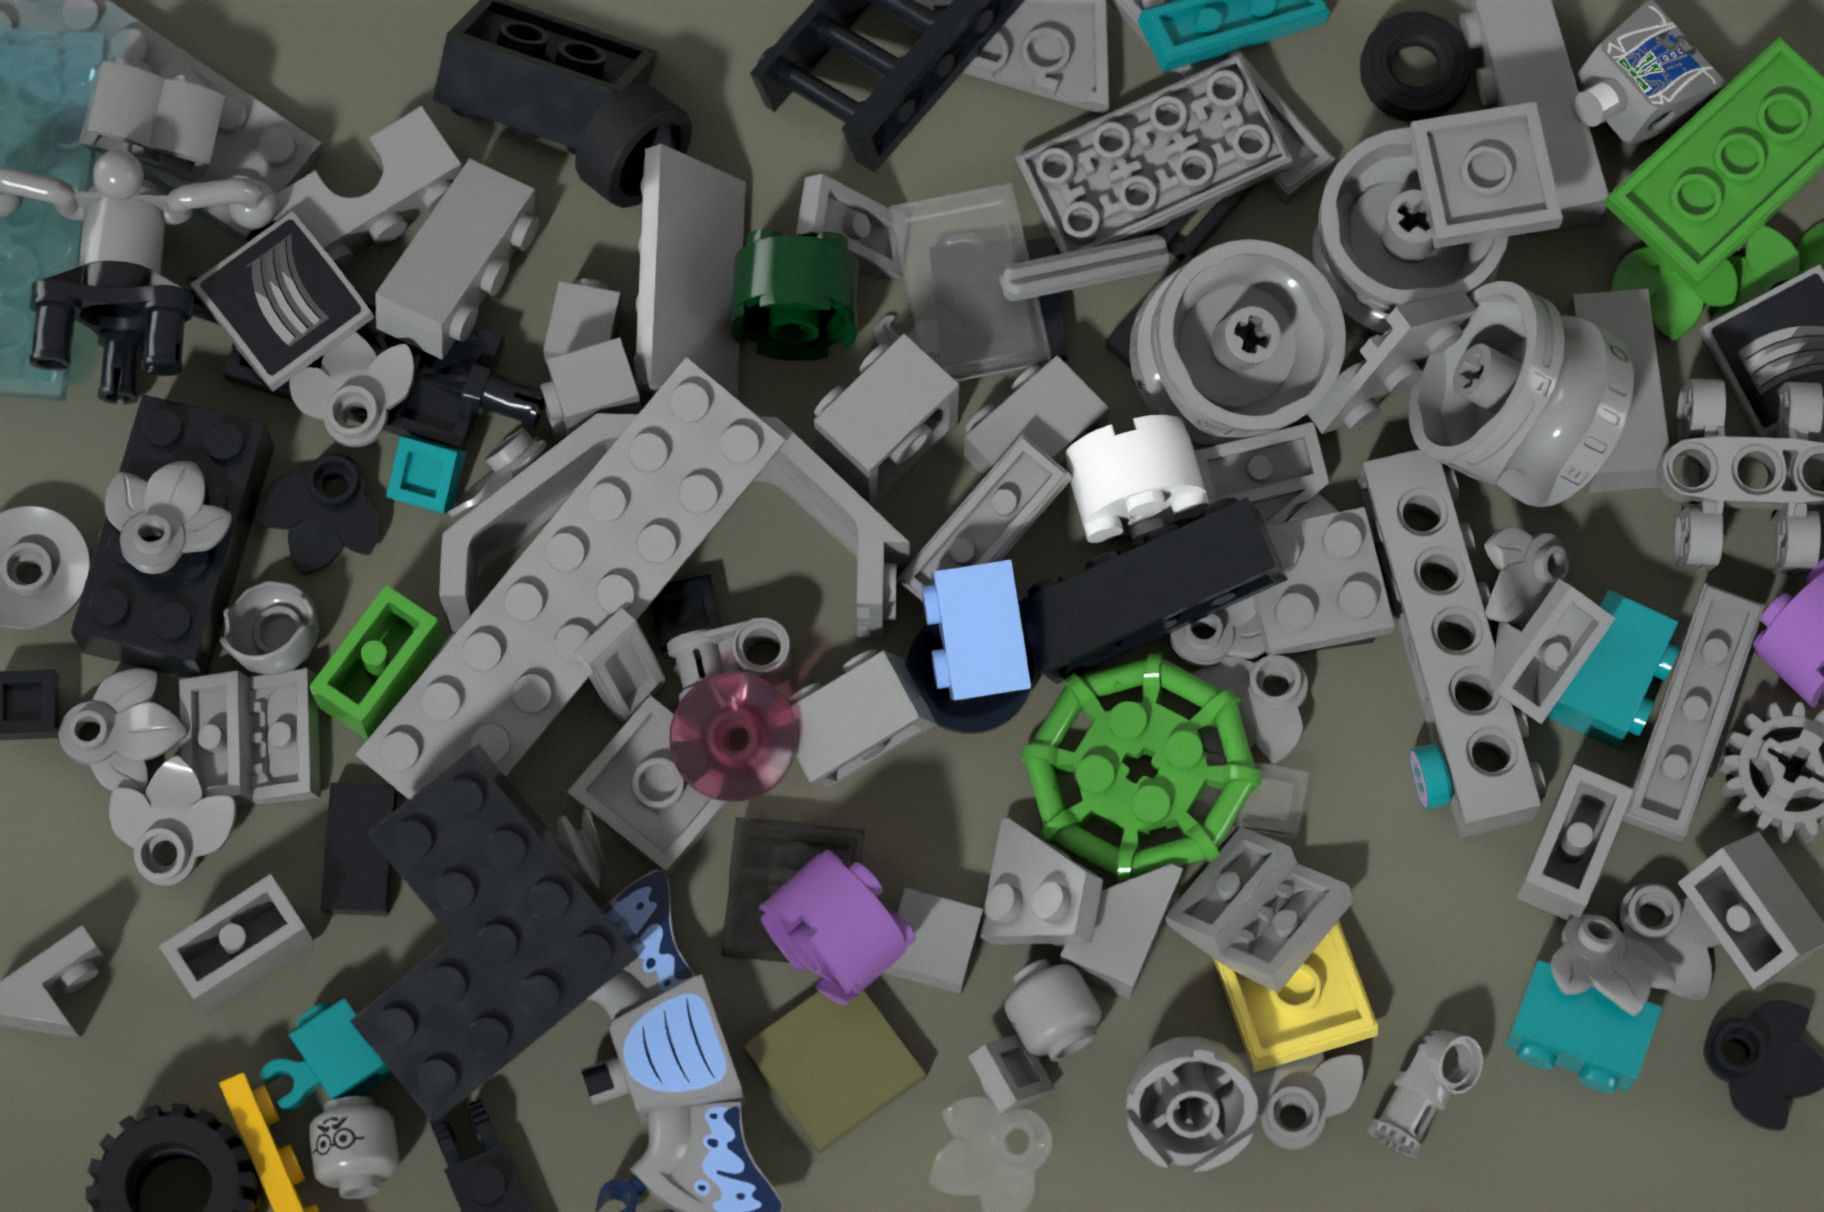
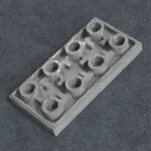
M1240 54L1015 156L1016 164L1051 237H1054V244L1059 254L1139 238L1167 225L1172 219L1196 209L1198 211L1220 201L1222 198L1251 187L1293 167V160Z
M663 144L645 149L644 177L641 181L643 203L641 236L638 242L640 272L639 294L636 298V311L638 314L636 354L633 359L635 384L637 388L656 394L681 362L688 357L738 399L740 344L734 340L731 334L734 259L736 254L743 248L746 182Z

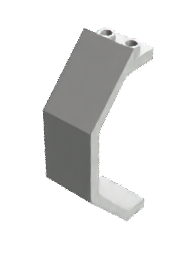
M596 413L442 533L439 597L450 632H458L477 609L478 587L483 574L547 525L638 414ZM759 416L787 441L754 481H765L778 486L853 554L857 561V640L883 641V620L896 621V578L910 564V542L778 417Z

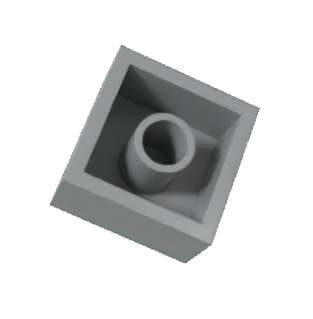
M906 334L900 336L890 347L886 343L878 345L862 362L859 368L862 374L846 389H843L841 386L832 389L820 401L814 411V414L817 416L814 419L815 453L872 507L888 494L958 426L959 383Z

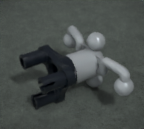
M123 150L108 151L97 160L93 170L94 184L86 192L75 191L71 185L54 177L0 167V217L11 216L21 207L24 197L52 203L60 215L68 219L83 221L79 267L34 282L31 286L29 307L31 311L35 312L29 363L36 368L50 371H61L71 367L72 359L70 355L74 320L90 328L98 336V344L104 348L98 398L111 404L118 403V389L119 394L123 395L124 405L138 402V382L142 351L144 353L141 360V369L143 371L147 370V373L158 376H174L182 373L184 328L185 322L192 318L194 296L189 290L161 276L165 225H177L188 221L192 216L194 208L228 205V212L232 219L241 227L253 230L263 228L271 222L278 207L277 196L272 188L264 182L246 178L181 185L174 188L168 196H165L155 183L144 179L143 167L139 160L131 153Z

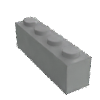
M1469 0L1466 12L1460 14L1459 23L1461 35L1469 50L1475 49L1481 69L1476 70L1475 78L1481 103L1484 106L1491 104L1492 108L1537 102L1563 220L1560 228L1528 233L1529 237L1600 222L1606 210L1604 203L1609 194L1589 126L1584 124L1575 112L1574 100L1579 92L1552 0Z

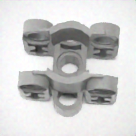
M1689 379L1681 387L1677 405L1678 443L1664 453L1656 469L1657 484L1663 494L1674 501L1682 502L1684 507L1678 513L1675 524L1674 561L1676 570L1710 571L1719 565L1723 546V508L1777 510L1769 520V523H1775L1776 563L1773 573L1806 574L1817 566L1821 543L1820 516L1818 511L1807 510V507L1824 505V491H1816L1807 486L1809 478L1806 460L1815 459L1824 463V443L1816 442L1820 437L1823 421V391L1821 383L1786 382L1777 390L1780 401L1777 438L1732 437L1725 435L1726 390L1724 380ZM1686 455L1683 459L1679 480L1677 481L1673 475V461L1677 456ZM1751 457L1763 463L1768 474L1767 484L1763 489L1748 488L1741 482L1737 472L1738 463L1741 458ZM1701 467L1704 473L1702 483L1700 480Z

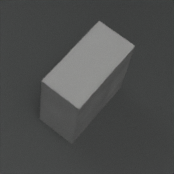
M904 888L897 915L909 925L915 934L916 940L907 948L906 953L883 973L961 994L980 929L983 908Z

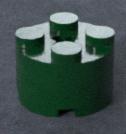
M758 229L749 233L747 245L736 254L734 259L731 334L734 340L743 346L744 336L757 342V354L789 361H809L828 357V346L842 341L843 351L852 346L857 337L859 262L856 256L848 250V239L836 232H820L812 237L784 235L774 229Z

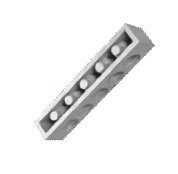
M1420 449L1363 462L1357 479L1358 489L1363 506L1366 509L1374 545L1431 743H1435L1440 747L1447 764L1452 786V801L1449 806L1458 838L1531 822L1541 807L1540 800L1545 799L1547 796L1545 779L1537 761L1529 762L1522 740L1529 737L1526 714L1490 689L1496 642L1493 641L1485 611L1491 595L1485 581L1476 583L1470 562V560L1476 559L1473 533L1468 522L1459 523L1453 501L1459 499V489L1454 469L1422 453ZM1410 511L1425 512L1433 519L1435 527L1429 531H1416L1407 525L1403 515ZM1430 569L1440 570L1448 575L1452 582V587L1444 591L1432 590L1423 583L1420 574ZM1447 628L1457 629L1466 635L1470 646L1460 651L1450 650L1442 645L1437 633ZM1462 688L1476 689L1485 697L1487 707L1479 711L1467 710L1457 702L1455 692ZM1479 748L1493 749L1501 755L1505 767L1496 772L1485 771L1477 766L1472 752Z

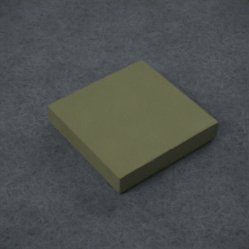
M818 991L743 1045L745 1053L819 1154L926 1078V1073L865 991H862L847 1006L833 1002Z

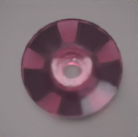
M741 672L717 674L695 685L677 706L670 726V750L677 770L695 790L720 801H746L768 792L786 775L794 760L797 749V723L793 710L786 698L766 680ZM737 728H745L749 735L747 746L740 751H733L728 743L730 733Z

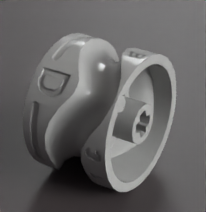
M1410 127L1388 130L1369 137L1349 150L1338 162L1326 182L1318 213V223L1312 239L1310 262L1325 276L1334 290L1343 312L1345 328L1366 341L1377 334L1381 336L1392 328L1386 318L1396 306L1458 290H1463L1466 295H1469L1485 284L1493 283L1509 238L1507 236L1434 248L1409 134Z
M1254 239L1229 241L1204 251L1163 279L1147 295L1137 312L1131 330L1129 357L1132 376L1138 392L1153 415H1172L1181 418L1193 442L1201 445L1216 446L1266 434L1285 427L1314 410L1330 392L1339 376L1345 357L1346 330L1344 316L1337 296L1325 276L1300 254L1290 248L1269 241Z
M1496 281L1485 284L1467 295L1477 310L1459 326L1463 331L1461 338L1437 355H1431L1430 353L1418 365L1422 373L1413 382L1410 392L1408 412L1410 431L1415 444L1422 453L1481 483L1497 484L1510 496L1529 506L1546 507L1556 505L1573 496L1597 474L1621 436L1633 397L1634 371L1632 358L1627 346L1617 335L1583 318L1560 315L1558 309L1549 300L1510 281Z

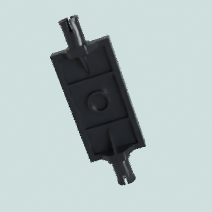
M190 275L184 286L190 289L194 296L192 316L220 325L194 293L190 284L198 279V277ZM355 288L374 316V319L358 329L356 333L366 340L377 356L393 346L407 344L414 358L415 373L409 395L388 411V421L384 431L399 436L411 435L465 450L476 418L484 410L528 423L532 427L537 426L541 415L537 414L538 410L543 411L545 407L541 387L496 374V366L505 345L503 334L474 326L467 339L463 342L456 340L443 360L376 329V295ZM233 343L231 353L223 370L227 381L293 401L289 380L272 392ZM323 356L308 367L321 369ZM355 409L348 415L347 419L364 423L367 418V410Z

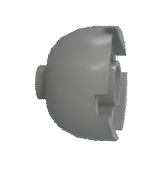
M1200 1036L1175 1037L1158 1044L1135 1064L1126 1086L1125 1098L1128 1130L1138 1150L1159 1166L1171 1169L1170 1163L1179 1166L1191 1165L1192 1172L1211 1170L1231 1161L1249 1144L1254 1133L1253 1124L1258 1112V1097L1255 1085L1241 1058L1223 1043Z

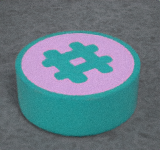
M1435 743L1411 748L1410 763L1412 775L1423 808L1428 811L1449 806L1452 801V786L1447 764L1440 747Z

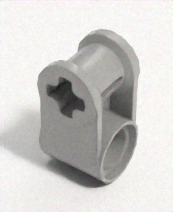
M766 617L753 618L716 629L691 631L672 638L666 645L668 655L676 658L683 691L678 696L680 706L684 699L705 681L713 679L723 700L727 701L740 695V674L752 675L774 687H778L790 677L794 667V655L785 628L777 621ZM762 642L775 644L781 649L778 657L767 665H756L747 659V655L752 647ZM699 660H702L705 671L704 678H700V673L697 665V662Z

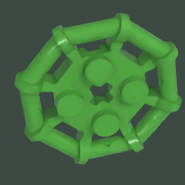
M1150 651L1146 658L1077 676L1073 672L1063 680L1065 685L1063 691L1032 742L1022 747L1020 761L1027 765L1043 824L1040 836L1044 841L1051 845L1058 844L1117 876L1119 884L1169 864L1179 867L1204 859L1211 863L1219 857L1218 848L1251 792L1259 789L1262 782V772L1255 768L1238 706L1241 703V698L1231 688L1222 690L1165 660L1163 652ZM1143 685V701L1138 703L1124 701L1114 706L1112 710L1104 711L1097 699L1101 696ZM1162 687L1198 705L1202 709L1191 720H1188L1160 705ZM1080 710H1082L1085 717L1092 722V725L1075 752L1058 748ZM1216 727L1228 764L1225 766L1207 765L1203 745L1200 737L1213 731ZM1142 755L1151 756L1152 766L1158 771L1157 775L1153 779L1148 776H1142L1137 783L1129 781L1130 769L1126 763L1131 758L1139 759ZM1055 772L1076 773L1083 801L1069 809H1065ZM1208 786L1222 789L1221 794L1201 826L1191 816L1193 810ZM1094 818L1123 834L1120 847L1118 848L1082 828ZM1165 826L1167 830L1178 827L1184 838L1140 850V837L1150 835V830Z

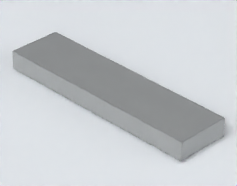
M1704 583L1632 786L1634 792L1623 816V822L1681 843L1685 839L1765 604Z

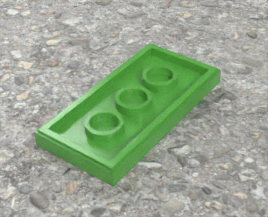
M1780 36L1607 196L1604 205L1695 290L1824 169V76Z

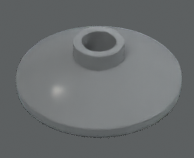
M20 506L0 512V626L15 630L42 628L65 617L79 603L91 565L90 553L80 531L60 513L38 506ZM26 567H40L41 576L36 582L25 584L20 581V574Z

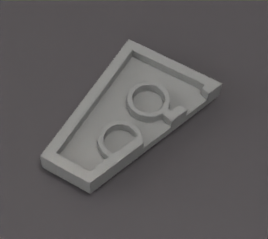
M921 0V4L939 13L944 11L953 0ZM1025 0L962 73L1107 115L1109 110L1106 0Z
M1463 290L1396 306L1386 318L1392 328L1381 336L1377 334L1371 337L1360 349L1361 354L1366 360L1358 362L1342 372L1328 395L1314 410L1308 413V416L1321 434L1347 427L1350 432H1353L1371 422L1381 412V408L1377 403L1389 392L1394 394L1403 390L1421 375L1422 370L1418 364L1430 353L1431 355H1437L1461 338L1463 331L1459 326L1477 310Z

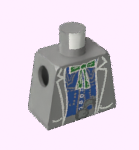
M1648 0L1598 45L1574 77L1577 88L1580 91L1575 97L1574 108L1577 116L1584 124L1595 127L1606 121L1623 141L1634 144L1680 129L1728 84L1654 0Z

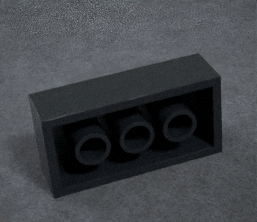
M142 394L119 472H128L149 482L154 472L169 463L192 461L198 465L204 476L205 499L203 505H213L225 509L232 514V521L223 539L211 549L183 553L177 563L169 570L158 574H148L137 570L124 558L120 548L121 531L114 527L107 516H105L70 631L83 654L185 678L208 675L224 621L223 611L228 607L274 450V444L265 422ZM149 536L144 538L143 540L147 542H154L161 539L162 537Z

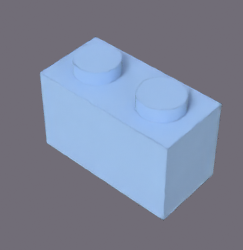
M1004 560L931 572L933 585L922 586L921 589L927 625L939 623L943 649L931 651L937 689L949 687L950 699L952 700L1030 689L1031 683L1012 561Z

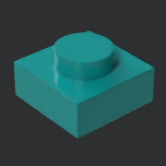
M411 435L400 436L386 497L439 513H448L447 511L452 509L455 504L467 451Z

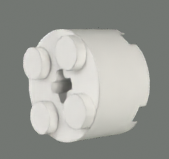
M1148 415L1133 418L1136 430L1115 435L1113 425L1111 424L1083 436L1067 449L1065 453L1067 472L1072 476L1070 483L1088 542L1099 543L1115 537L1130 535L1133 544L1143 545V538L1151 531L1179 519L1198 516L1204 508L1210 505L1191 439L1181 418L1172 415Z

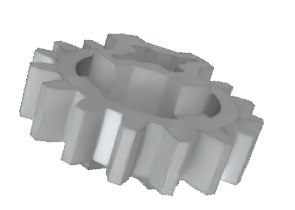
M1796 702L1789 716H1783L1781 709L1776 703L1770 704L1764 713L1765 723L1751 713L1742 723V728L1746 735L1733 732L1725 744L1736 755L1724 756L1719 764V771L1734 777L1725 783L1721 793L1723 797H1739L1741 803L1733 813L1736 820L1752 814L1757 819L1754 824L1753 833L1759 831L1762 834L1768 826L1777 828L1778 843L1786 844L1793 830H1799L1800 836L1805 843H1809L1818 834L1817 823L1824 828V765L1819 752L1820 749L1824 754V710L1817 714L1814 720L1805 718V708L1801 702ZM1777 735L1798 736L1796 739L1781 743L1770 738ZM1788 763L1795 765L1799 769L1794 783L1787 781L1783 777ZM1750 774L1758 778L1763 798L1754 787ZM1800 803L1813 808L1802 812L1784 810L1785 807Z

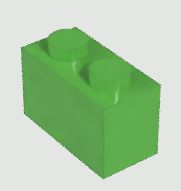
M386 584L309 686L318 708L365 740H368L408 692L445 642L439 620Z

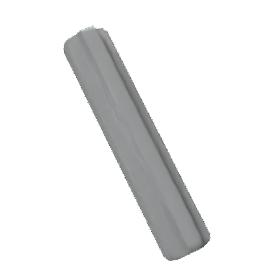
M1155 234L1010 264L999 274V284L1002 286L1004 297L1015 302L1161 271L1165 265L1170 263L1171 253L1167 249L1166 239Z

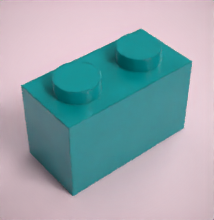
M1608 589L1600 607L1616 619L1552 708L1548 718L1618 750L1627 732L1638 737L1640 736L1655 704L1654 701L1644 697L1653 676L1663 681L1666 680L1681 646L1670 642L1679 623L1678 621Z
M1538 960L1528 977L1504 1045L1518 1050L1516 1057L1533 1067L1553 1070L1554 1065H1558L1578 1073V1081L1590 1089L1606 1094H1615L1616 1089L1628 1092L1638 1078L1663 1007L1646 1001L1637 1016H1631L1594 987L1579 994L1565 995L1558 987L1552 975L1551 965Z

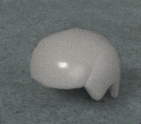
M266 580L245 589L231 607L224 609V636L220 637V642L226 651L248 671L275 676L294 670L310 656L316 645L319 634V618L316 605L304 590L293 583Z

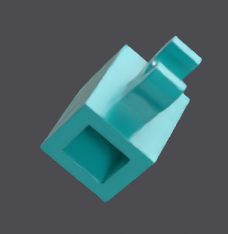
M345 998L333 1006L330 1001L319 1003L306 1011L297 1020L296 1023L299 1028L290 1033L289 1036L304 1058V1061L294 1062L289 1059H276L266 1064L259 1072V1076L265 1085L274 1082L275 1079L281 1076H288L294 1080L293 1090L277 1101L284 1113L300 1108L307 1098L321 1087H323L332 1101L343 1097L363 1096L393 1076V1073L351 1024L350 1020L356 1015Z

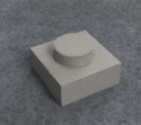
M1018 1034L984 1044L968 1056L980 1078L983 1090L992 1099L1000 1114L1037 1102L1055 1089L1038 1057L1025 1049Z

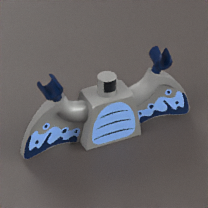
M655 869L631 883L609 901L646 948L638 958L586 999L599 1003L612 1019L608 1028L618 1055L581 1069L593 1106L631 1093L640 1122L648 1124L649 1130L648 1148L644 1155L630 1168L633 1176L628 1181L614 1179L606 1182L600 1189L595 1211L600 1210L610 1200H619L626 1205V1208L620 1212H635L638 1197L647 1190L655 1199L676 1212H784L781 1199L755 1163L746 1145L741 1107L746 1105L743 1091L702 974L695 976L677 947L672 924L671 888L667 873L663 870Z

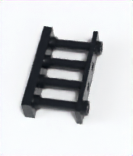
M814 0L779 41L763 52L750 75L765 107L775 112L790 94L794 92L844 122L845 124L841 129L856 162L875 173L1025 0H953L944 11L939 13L916 0ZM872 3L923 33V35L906 55L898 58L852 31L849 27ZM831 48L836 49L885 78L866 100L859 103L810 73Z

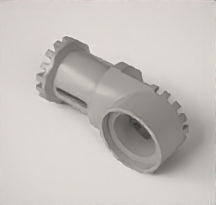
M1443 1029L1432 1031L1431 1036L1426 1035L1423 1039L1426 1043L1424 1045L1419 1044V1050L1407 1072L1400 1071L1394 1080L1396 1090L1379 1120L1373 1119L1367 1132L1373 1138H1377V1141L1380 1143H1385L1386 1140H1389L1386 1147L1391 1149L1395 1143V1151L1397 1153H1403L1409 1158L1416 1159L1422 1150L1420 1140L1437 1110H1445L1453 1094H1461L1470 1090L1480 1077L1483 1067L1481 1047L1475 1039L1469 1036ZM1455 1046L1458 1053L1456 1062L1458 1063L1456 1067H1453V1073L1445 1078L1442 1070L1443 1059L1447 1051Z

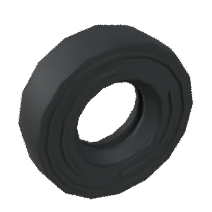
M1425 11L1402 12L1385 19L1368 36L1360 57L1361 83L1370 101L1386 115L1406 122L1436 118L1447 113L1462 98L1471 74L1469 48L1460 31L1444 18ZM1421 47L1434 55L1438 62L1439 73L1431 83L1424 86L1412 87L1406 85L1396 78L1392 70L1393 57L1404 48Z

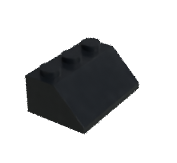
M479 0L447 33L433 101L451 106V110L454 113L465 118H486L507 125L512 133L520 137L529 139L542 137L565 145L569 152L576 155V149L583 132L596 112L612 96L625 88L638 84H647L658 51L509 0Z

